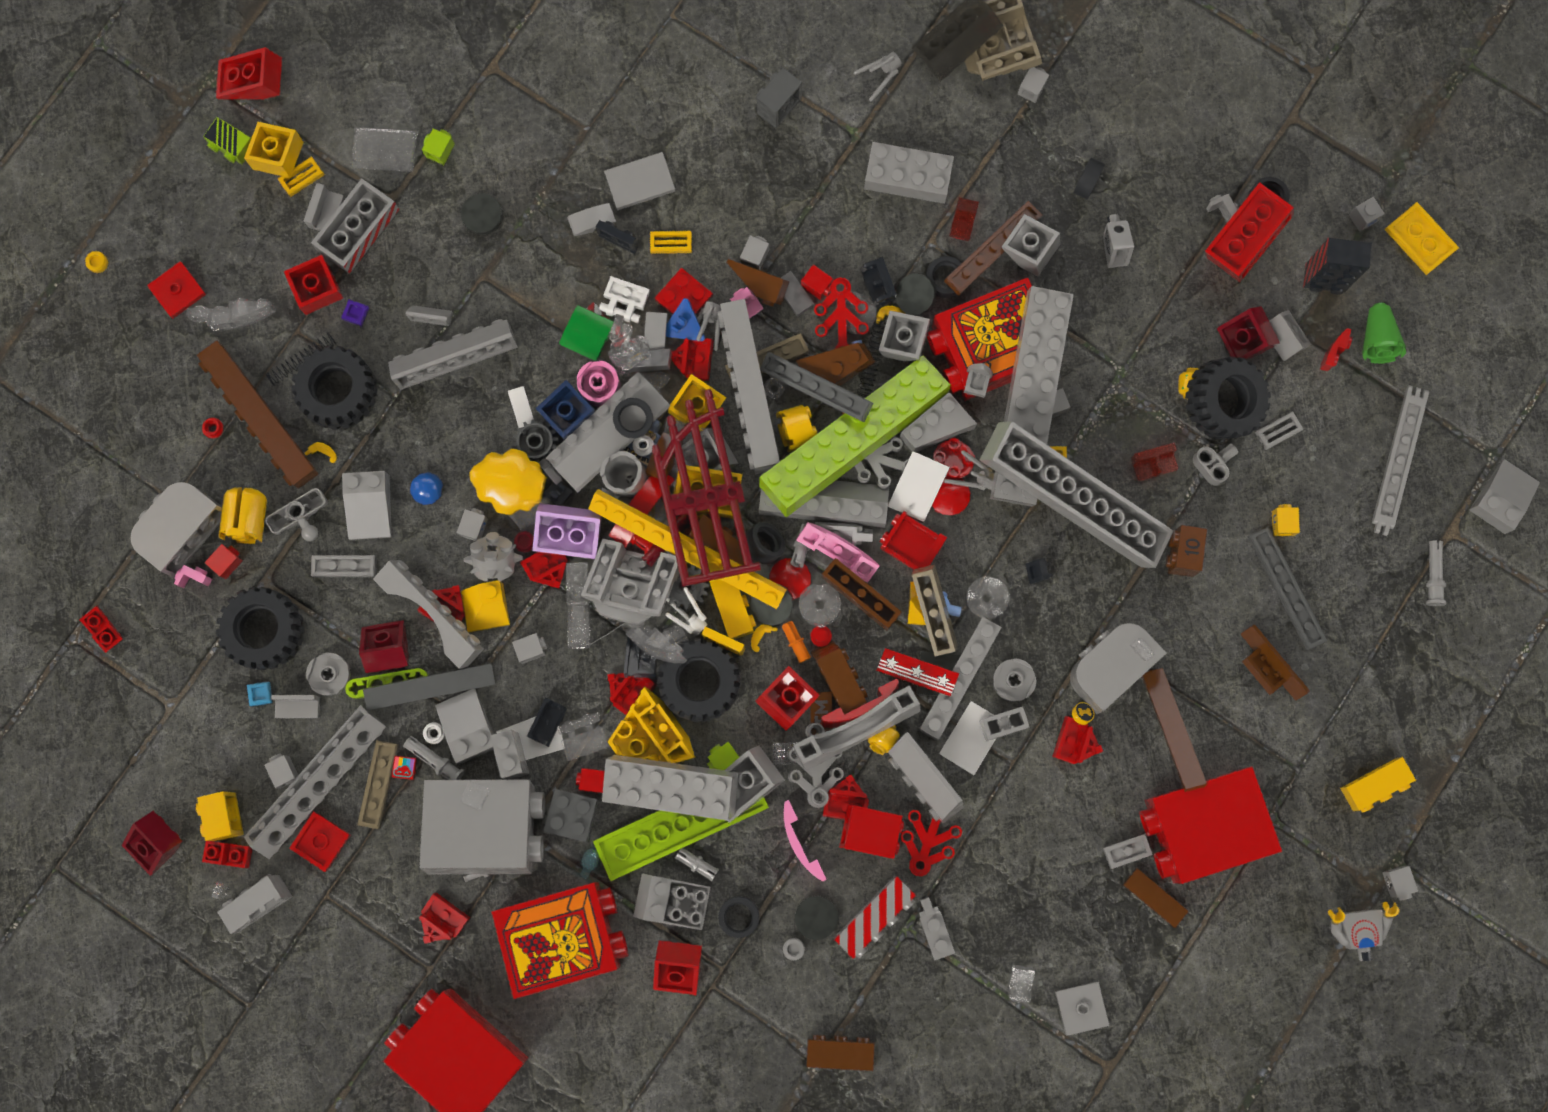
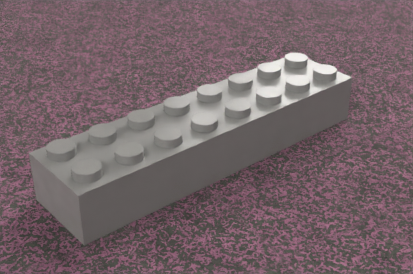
M741 299L721 303V310L717 311L720 328L725 329V331H721L724 348H729V351H726L728 368H733V372H730L733 389L737 388L738 391L734 392L737 409L741 408L742 410L739 413L741 429H746V433H743L745 448L750 449L751 452L747 454L750 470L754 469L755 474L767 472L780 461L746 301Z

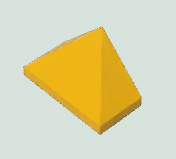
M910 582L907 624L926 625L914 582Z

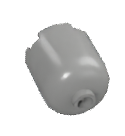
M618 451L605 458L601 465L600 476L606 488L621 497H634L648 479L646 468L635 455L626 451Z

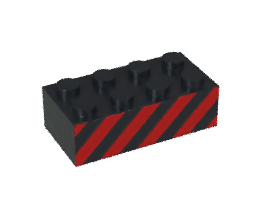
M1328 238L1305 264L1303 288H1309L1313 292L1325 290L1331 291L1330 293L1332 294L1345 293L1370 268L1372 243Z

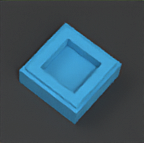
M270 682L247 685L249 706L273 703L271 700Z

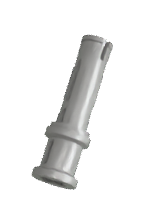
M1437 540L1429 541V581L1426 583L1428 588L1426 605L1428 606L1446 605L1444 600L1446 583L1443 580V541H1438V543Z
M410 736L405 741L403 747L434 768L438 776L442 775L447 780H460L464 775L465 770L455 767L450 763V759L438 756L413 736Z

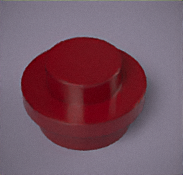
M527 531L518 533L514 538L516 549L523 553L531 551L533 549L534 536Z

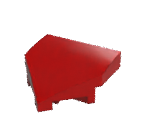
M686 338L684 343L674 352L671 351V360L687 379L692 374L701 381H709L714 341L707 338L704 341Z
M537 552L520 563L530 581L560 588L568 559L565 555Z
M459 585L452 586V588L432 590L437 596V601L441 605L448 607L451 610V615L462 622L465 614ZM421 606L417 609L419 613L434 622L427 611Z
M623 673L607 674L610 684V701L614 707L627 715L630 707L635 703L644 687L652 692L657 686L649 678H634V676L625 678Z
M1065 716L1052 757L1076 764L1082 763L1085 759L1103 752L1093 733L1092 726H1088V724L1081 725L1073 718Z
M851 774L829 790V799L824 806L823 817L845 820L847 805L868 808L869 800L867 795L855 782Z
M436 892L421 911L422 915L419 916L424 931V944L457 937L470 919L467 914Z

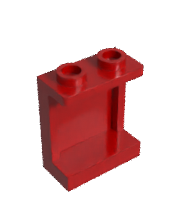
M903 511L901 515L897 513L891 525L894 527L890 533L886 531L880 540L882 546L880 549L914 570L930 566L947 537L941 533L938 535L909 517L907 512Z
M847 805L839 848L894 859L895 855L899 852L900 844L898 837L904 827L903 816L855 805Z

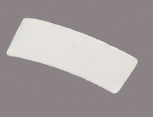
M524 387L509 390L508 394L518 427H524V422L530 424L533 415Z

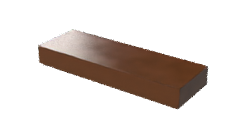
M1138 868L1133 871L1123 884L1125 888L1173 928H1176L1188 913L1186 908Z

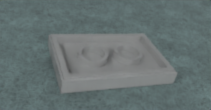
M663 152L604 171L617 210L675 192Z

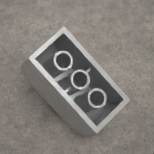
M184 482L174 483L168 486L162 493H159L153 499V504L150 508L140 514L139 520L131 532V544L139 555L160 572L175 578L177 571L187 564L219 526L222 506L191 484Z
M1127 623L1118 626L1111 632L1106 630L1094 640L1096 643L1094 647L1091 644L1079 654L1081 659L1075 663L1071 670L1070 682L1072 688L1085 703L1093 708L1096 715L1106 710L1166 654L1163 648L1139 625Z

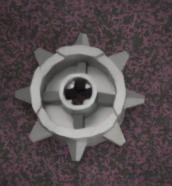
M490 532L485 537L470 544L471 555L465 557L464 562L473 565L470 573H474L478 579L488 582L487 578H498V581H502L514 573L515 563L523 560V556L514 553L513 549L516 545H513L508 538L499 536L496 532Z

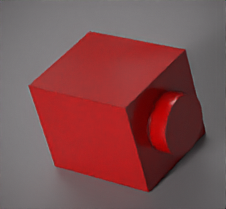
M812 265L801 280V286L821 301L824 296L827 297L831 293L830 287L833 278L815 265Z
M221 544L204 563L218 576L227 579L243 560L238 556L240 552L232 545L227 547Z
M581 768V773H577L576 785L579 786L581 791L603 793L605 771Z

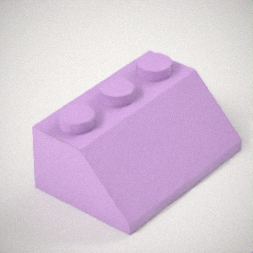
M539 503L536 511L532 551L595 559L598 550L602 516L589 509Z

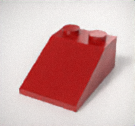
M265 47L219 60L216 98L267 99L279 96L282 57Z

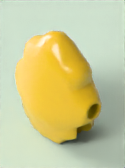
M511 448L504 454L490 452L481 462L474 465L469 472L470 481L476 489L479 500L492 503L497 513L513 515L520 509L529 511L542 500L546 476L542 472L540 464L530 461L527 453Z

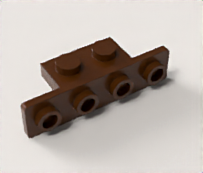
M1252 625L1241 633L1244 640L1254 650L1242 663L1269 695L1282 685L1294 700H1298L1310 692L1304 682L1256 625Z

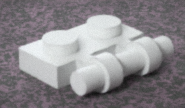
M610 276L604 292V298L610 299L609 305L601 303L599 310L606 312V315L611 317L615 315L624 318V321L629 323L631 321L639 323L641 316L635 314L634 310L635 308L644 310L650 289ZM617 303L628 305L627 310L617 308Z

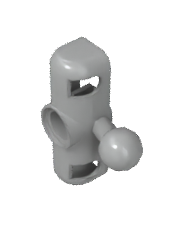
M314 488L268 515L265 522L270 531L276 535L299 523L302 528V538L306 541H314L318 537V530L315 526L309 525L307 520L310 516L317 513L320 508L327 506V498L321 490ZM316 492L318 496L311 500L308 495ZM301 508V514L297 517H294L293 514L295 509ZM279 514L282 518L275 522L271 517Z

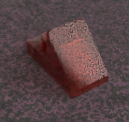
M958 198L949 237L965 241L970 240L978 201Z

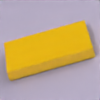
M1418 202L1384 229L1426 275L1459 248Z

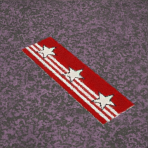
M886 648L876 670L950 697L959 673Z

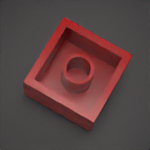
M323 255L283 271L296 302L305 315L344 299L329 263Z

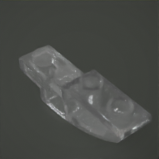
M238 298L236 301H229V309L225 306L207 309V307L200 305L194 306V308H187V317L192 322H207V325L212 330H228L259 322L275 313L276 307L267 299L249 301L248 299Z
M588 562L566 563L568 649L590 648V600L581 596L589 575Z
M644 622L640 625L627 623L631 629L626 635L648 655L671 663H685L687 661L682 655L684 650L676 642L670 643L673 639L665 630L660 633L656 627L652 630L648 626L643 628Z

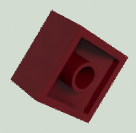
M1262 306L1249 308L1217 328L1231 357H1242L1248 360L1280 344Z
M404 620L362 627L359 655L365 673L408 666L409 650Z
M153 810L133 823L121 846L151 876L176 853L182 840L165 823L164 819Z

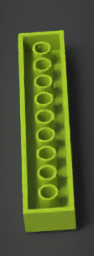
M922 355L919 360L914 361L865 398L873 402L865 422L846 413L761 475L759 477V487L783 515L788 517L918 419L949 393L950 384Z

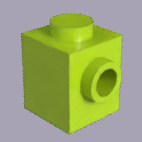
M433 128L431 133L427 134L424 139L422 151L425 157L444 165L455 143L450 133L442 129L438 131Z
M729 742L723 746L718 744L709 751L711 755L708 756L710 762L707 765L711 769L725 770L739 758V755Z

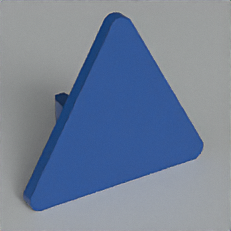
M687 298L682 300L668 321L666 337L688 338L689 340L697 339L701 326ZM703 333V335H702L700 341H704V340H705V335H704V333Z

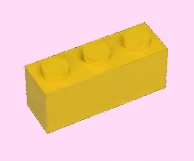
M721 579L709 581L728 637L737 639L754 633L752 627H755L756 624L753 615H748L746 607H749L746 595H741L738 588Z
M1399 757L1340 789L1352 810H1361L1363 813L1374 807L1373 803L1378 800L1382 803L1392 798L1391 793L1397 790L1403 792L1411 788L1410 783L1416 781L1404 758Z

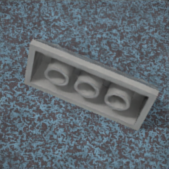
M908 732L905 733L888 752L891 757L888 761L895 770L900 769L904 774L902 779L909 787L914 786L917 790L915 795L922 804L926 802L931 808L929 813L935 821L940 819L942 823H945L963 809V801Z

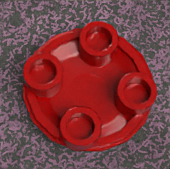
M951 438L939 444L933 455L934 461L949 467L945 477L950 479L963 478L970 473L974 465L972 461L961 453L964 450L975 458L972 450L957 438Z
M959 478V479H950V480L964 481L962 478ZM943 480L932 504L935 512L952 516L964 511L970 501L969 487L945 483Z
M785 558L778 561L772 567L769 580L785 586L791 593L793 600L801 598L808 591L811 584V574L805 564L802 568L800 564L799 567H795L790 563L792 558Z

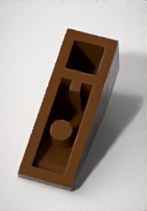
M727 260V264L757 297L763 299L762 303L772 307L774 303L782 304L790 281L739 262Z

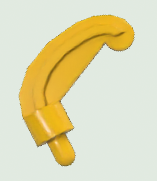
M885 306L878 311L876 321L884 320L890 311L906 313L898 307Z
M320 442L310 445L308 447L309 450L304 453L307 456L310 453L314 454L319 451L331 457V463H335L337 460L336 453L328 445Z
M767 624L757 627L752 635V649L755 652H759L760 647L757 645L764 633L777 631L778 628Z

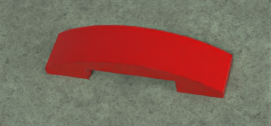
M670 475L667 476L669 488L675 481ZM650 476L631 500L629 506L649 515L662 497L658 478ZM615 524L609 537L616 542L622 543L627 548L635 534Z
M898 679L879 687L877 692L878 698L845 715L841 708L821 717V725L825 728H837L860 717L879 705L890 695L896 693L899 685Z

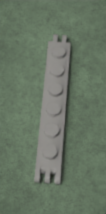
M1408 385L1405 391L1372 518V523L1375 524L1374 533L1379 534L1381 526H1383L1382 535L1387 536L1389 530L1394 529L1429 395V391L1424 390L1422 397H1420L1421 388L1418 387L1415 388L1414 394H1411L1413 389L1411 385Z

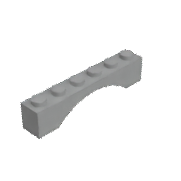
M388 561L373 580L387 594L408 598L426 610L440 632L444 654L459 669L468 667L484 650L480 645L479 639L472 634L470 635L465 630L466 626L451 615V610L448 607L441 605L437 601V596L422 585L423 582L419 577L410 573L409 567L403 561Z
M984 617L980 619L952 670L959 673L951 697L939 693L918 731L936 741L939 740L1002 627Z
M908 686L890 695L879 705L860 717L830 731L812 735L793 745L795 754L804 770L807 771L919 713L920 703L911 687Z

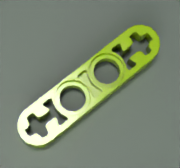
M417 668L352 679L346 684L345 691L349 697L361 699L364 698L363 689L358 690L356 695L355 692L351 691V688L355 686L354 684L362 687L366 686L365 681H367L368 688L372 687L373 681L377 679L381 680L383 684L393 683V679L396 676H402L404 680H408L407 674H409V678H416L418 673L422 676L429 674L427 671Z

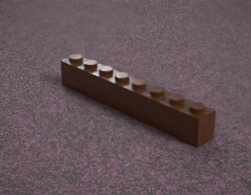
M216 340L197 354V357L200 359L199 366L205 373L209 372L212 375L210 380L214 386L224 391L223 398L229 405L233 404L237 410L234 412L241 421L245 420L249 426L246 429L253 437L257 436L261 441L258 444L266 454L268 452L273 458L270 461L277 470L281 468L285 473L282 477L289 486L294 485L299 489L319 474L225 347Z

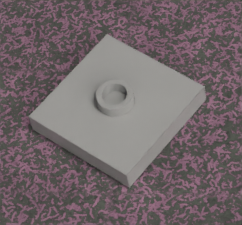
M1098 981L1055 991L1066 1036L1109 1026Z

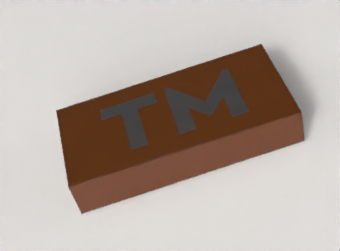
M817 692L820 696L810 706L811 723L821 724V717L832 712L831 692ZM823 727L824 732L832 730V728ZM815 728L811 729V735H816Z

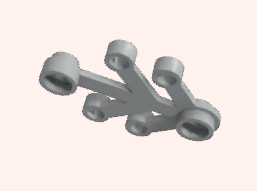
M893 438L891 442L879 447L865 458L876 474L878 486L881 489H887L890 486L891 479L885 474L880 464L904 471L909 461L907 459L905 462L883 456L891 451L898 452L902 449L903 442L900 438ZM898 442L900 446L894 447L892 443ZM862 461L854 466L858 472V480L862 483L868 482L871 473L868 469H865ZM866 473L868 477L862 478L860 474ZM882 479L887 480V481H888V484H886V485L882 484V483H881V480H882Z
M811 723L805 730L807 738L812 736L810 732L812 728L816 729V734L824 733V728L819 723ZM794 748L789 749L787 758L790 761H795L802 767L798 757L795 759L791 757L792 751H795ZM842 752L806 771L812 777L813 786L803 778L801 771L792 770L789 772V781L797 783L808 793L807 800L811 806L815 808L825 806L829 799L828 791L837 780L843 778V770L839 767H834L829 772L830 777L823 784L821 776L836 759L842 756ZM835 770L839 771V776L837 778L834 777ZM795 772L798 774V779L796 781L792 778V775ZM816 793L820 794V799L818 801L814 799V795Z

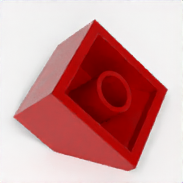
M788 666L755 702L787 731L820 695Z
M659 940L655 957L653 990L697 995L702 946Z

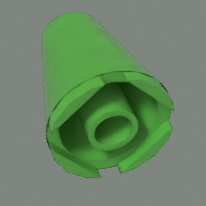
M1376 303L1369 309L1362 350L1363 359L1369 358L1371 363L1393 362L1395 357L1401 355L1402 358L1405 356L1406 345L1391 307L1385 303Z

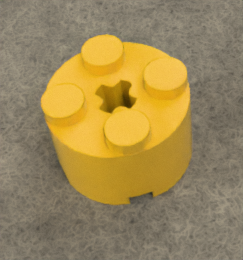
M799 405L776 413V419L780 418L781 423L777 424L782 443L784 447L789 446L787 452L795 451L818 434L816 427L811 425L809 419L811 418V411L808 406Z

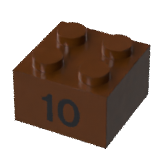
M1181 525L1174 530L1168 541V546L1171 547L1170 555H1167L1165 566L1168 567V574L1194 577L1202 571L1207 529Z

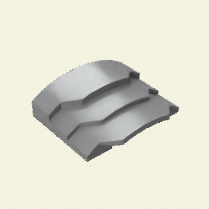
M602 539L581 596L593 601L601 616L640 625L652 616H661L673 584L677 581L680 574L676 556L661 552L658 560L650 567L646 564L647 561L642 560L645 554L628 551L620 542Z

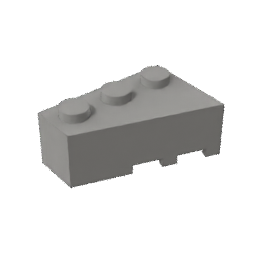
M947 393L901 432L900 439L912 452H918L946 439L956 437L961 433L974 430L977 423L950 393Z
M268 874L254 886L243 890L236 899L232 898L222 904L223 908L218 911V914L230 934H236L292 898V895L280 875Z

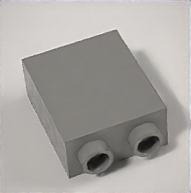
M424 780L420 869L426 874H532V862L543 861V836H533L534 819H543L545 815L544 792H535V787L530 780Z

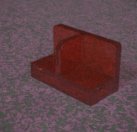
M1175 442L1135 453L1131 457L1138 481L1178 470L1174 453L1177 451Z

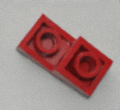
M1347 328L1330 345L1324 355L1320 370L1328 372L1333 366L1337 365L1339 354L1350 348L1352 343L1351 329Z
M95 606L79 619L105 653L123 640L115 626L98 606Z
M206 841L202 862L249 868L252 848L244 845Z

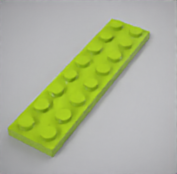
M762 798L730 823L727 820L659 810L594 840L593 843L610 881H613L769 807L765 798Z

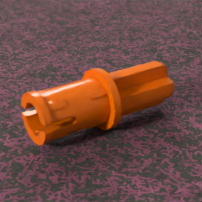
M789 621L783 624L782 629L790 643L789 647H792L798 662L802 663L810 659L811 655H809L803 642L804 638H801L794 622Z

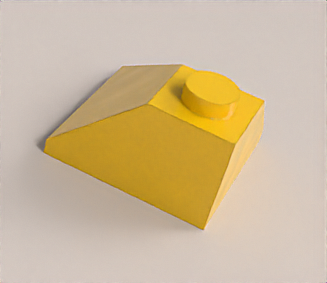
M501 581L481 583L461 591L468 633L510 625L504 584Z

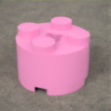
M605 361L588 362L577 374V388L580 395L589 405L594 407L602 406L621 388L616 370ZM596 382H598V383H601V382H602V385H601V386H595V383H596Z

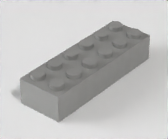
M612 755L605 762L602 802L729 820L735 815L739 772Z

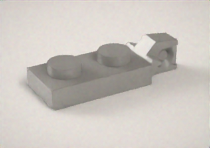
M815 522V525L837 534L854 546L861 545L862 541H873V529L862 528L863 525Z
M928 897L921 899L923 911L919 912V919L933 959L937 960L954 954L955 951L941 911H939L938 906L932 907Z

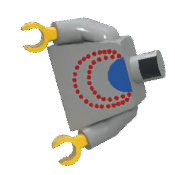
M1384 902V912H1382V909L1343 912L1338 907V912L1334 914L1332 910H1329L1331 933L1345 948L1357 949L1359 961L1373 960L1371 947L1382 946V941L1386 939L1394 916L1399 913L1396 902H1394L1392 908H1389L1388 903Z

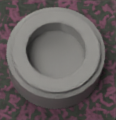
M790 938L783 945V953L790 960L800 959L805 952L804 944L798 938Z

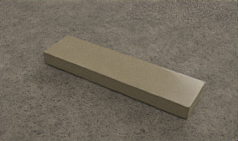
M800 333L756 352L759 367H761L768 351L790 362L808 354L809 350ZM727 364L725 365V369L731 380L730 372H733V368H728Z
M376 740L357 825L380 829L392 777L394 756L397 755L399 744Z

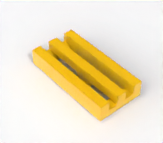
M311 156L294 168L291 178L281 176L278 180L288 195L292 197L325 174ZM313 164V167H311L304 173L299 174L295 179H293L289 183H285L286 181H288L289 179H291L292 177H294L295 175H297L298 173H300L301 171H303L304 169Z
M650 231L651 254L692 253V232ZM687 237V240H655V238ZM662 245H687L685 247H655Z

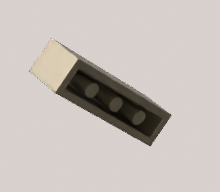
M934 564L914 569L912 578L934 656L955 652L958 644L936 566Z

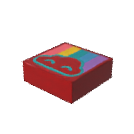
M394 756L392 777L414 780L417 758Z

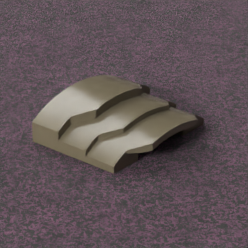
M987 0L959 11L963 25L957 34L958 43L968 72L980 75L982 81L1000 74L1005 75L1019 69L1024 71L1042 64V59L1036 41L1033 39L1021 0Z

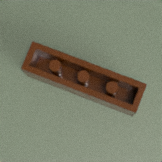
M835 558L822 573V579L886 631L889 630L902 612L838 559Z

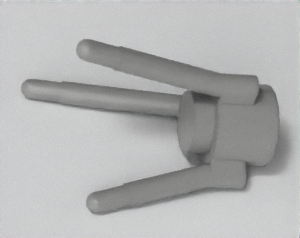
M891 52L887 56L885 55L881 59L854 71V74L857 75L868 69L870 72H873L881 67L885 73L890 72L869 98V101H873L892 77L899 73L897 68L901 66V61L896 53Z
M708 301L705 303L704 308H701L697 317L699 323L701 319L704 321L696 340H701L707 323H714L716 320L714 350L717 351L720 335L717 311H720L721 308L720 305Z
M962 450L961 453L984 470L980 473L971 472V475L977 477L978 483L945 479L944 482L985 490V488L992 490L993 469L985 466L972 455Z

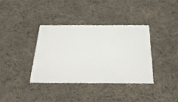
M913 451L888 507L902 513L905 511L908 516L924 522L949 467Z
M971 701L939 754L975 775L996 740L985 741L979 721L994 715Z
M535 717L496 731L497 733L507 730L518 732L526 760L565 749L560 727H558L549 747L527 737Z

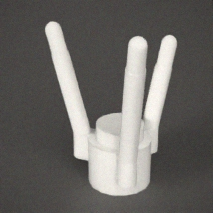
M684 587V591L698 615L692 614L689 616L681 608L677 609L676 603L671 606L686 619L685 623L668 612L665 615L686 629L689 634L693 633L696 636L707 626V623L704 621L707 617L700 610L688 588Z

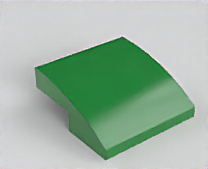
M577 305L559 344L594 361H598L605 342L609 340L615 322Z

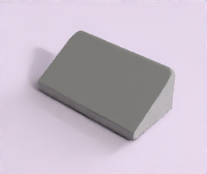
M411 306L406 311L410 321L444 326L451 325L453 313L449 310Z

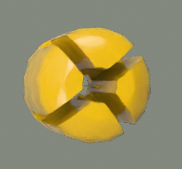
M234 487L227 490L223 497L219 538L225 540V536L237 540V543L255 544L256 540L262 542L267 506L266 496L253 488H244L242 490L241 487Z

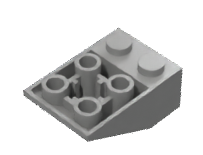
M642 873L633 917L702 930L711 887Z

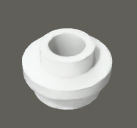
M647 435L633 441L634 452L639 456H648L652 453L653 440ZM641 442L647 443V447L644 449L640 448L639 445Z
M429 723L423 730V737L430 744L440 743L445 736L442 725L439 723ZM434 729L438 731L436 737L431 736V731Z

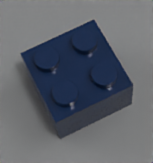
M567 380L535 408L564 440L595 412Z

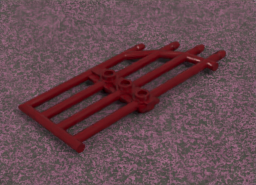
M711 389L705 390L708 412L699 417L696 416L692 400L688 399L685 401L689 422L679 432L674 416L667 417L671 442L663 457L660 455L659 445L652 446L655 467L683 587L761 570L759 562L752 563L739 503L745 502L740 481L733 482L718 418L724 415L723 407L716 409ZM709 420L711 421L725 484L712 486L699 425ZM690 432H692L704 485L703 489L693 491L691 490L681 441ZM673 454H675L683 493L671 495L665 470ZM727 505L731 506L744 565L732 568L718 507ZM708 509L723 570L710 572L697 512ZM684 514L689 515L702 574L690 577L676 516Z

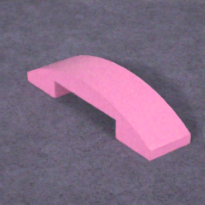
M808 522L796 538L798 542L814 551L817 549L832 559H838L867 583L879 568V564L862 550L837 534Z
M787 800L784 804V823L792 849L810 873L821 881H825L827 879L818 860L811 863L808 862L795 835L791 823L797 821L798 818L789 800Z

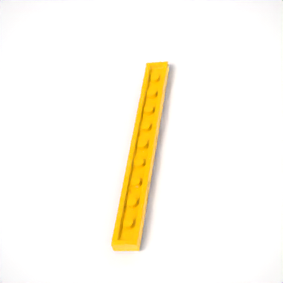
M599 489L595 492L588 508L589 510L675 555L669 526ZM679 532L685 560L700 568L695 541ZM705 546L710 572L723 570L720 554ZM730 559L731 568L741 566L739 563ZM756 572L721 578L724 582L775 609L778 608L787 591L786 588Z

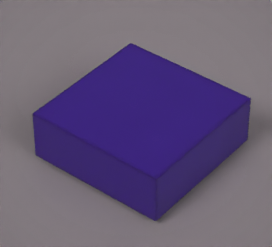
M349 299L341 319L362 327L369 307Z

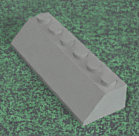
M495 320L490 326L476 327L472 329V332L465 335L460 333L454 335L451 340L445 342L443 340L437 341L429 348H418L412 354L394 357L393 361L388 362L392 381L402 390L518 348L508 320Z
M639 372L631 377L626 384L615 392L611 398L546 457L549 463L577 493L600 472L605 458L618 451H623L635 440L622 436L616 430L613 423V412L622 400L639 398L645 401L652 410L653 422L670 407V404ZM629 406L622 411L620 421L626 429L636 431L644 426L646 416L640 407Z
M835 480L787 518L885 528L889 487L881 489L878 485ZM761 489L759 515L785 517Z

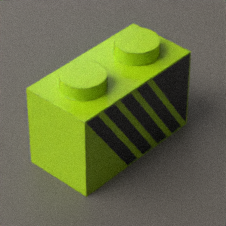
M217 117L203 136L208 142L207 146L216 153L218 151L224 153V157L230 162L235 163L237 161L243 165L246 161L244 157L251 138Z

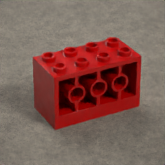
M1259 182L1205 250L1207 259L1238 282H1241L1294 216V207Z

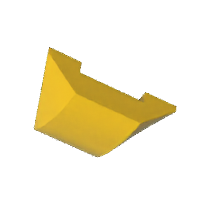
M646 687L642 689L641 694L608 740V744L615 754L669 763H678L695 757L690 738L665 702Z

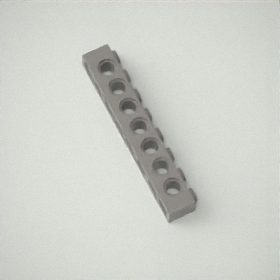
M360 705L244 836L249 846L268 859L277 853L282 844L294 834L296 828L309 817L311 811L323 801L326 794L338 784L341 777L367 751L370 744L382 734L386 726L380 719Z

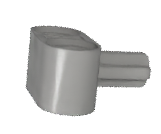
M1229 444L1218 453L1211 447H1202L1194 454L1193 463L1208 483L1217 486L1229 477V469L1225 463L1237 455L1238 450L1233 444ZM1200 454H1206L1209 461L1203 462L1200 459ZM1213 471H1220L1222 479L1216 478L1213 475Z

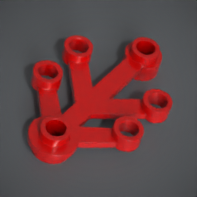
M842 277L836 278L831 283V293L822 303L814 307L816 315L825 316L827 308L837 299V308L823 324H819L815 328L817 336L825 337L828 334V330L838 320L839 344L835 349L849 345L847 344L846 319L856 327L857 332L861 335H866L870 330L867 323L860 321L846 308L847 299L855 305L858 313L865 314L869 310L868 304L858 299L851 292L850 282ZM839 284L844 285V290L841 292L837 290ZM860 304H865L866 309L864 311H859L858 307ZM820 306L824 307V312L822 314H819L817 312V309ZM861 325H866L867 329L865 332H860L859 327ZM820 327L825 328V333L822 335L818 333Z
M917 810L910 811L908 820L913 823L922 842L920 854L913 842L914 835L911 831L906 830L902 832L900 838L906 844L912 857L909 862L910 871L916 876H925L930 871L932 864L943 859H951L955 854L951 846H945L941 852L928 857L930 849L949 839L959 838L962 835V829L954 825L948 831L935 836L940 819L935 821L932 818L929 829L926 832L921 822L920 812ZM913 812L917 813L919 816L918 820L913 821L910 818V815ZM953 828L959 829L958 836L952 835L951 830ZM905 833H909L911 835L910 841H905L903 839V835ZM946 848L952 850V855L950 857L944 855V850ZM918 861H922L924 863V868L922 870H919L916 867V863Z

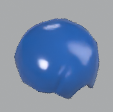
M431 472L421 473L412 480L410 493L414 500L422 505L433 504L442 495L443 482L436 474Z

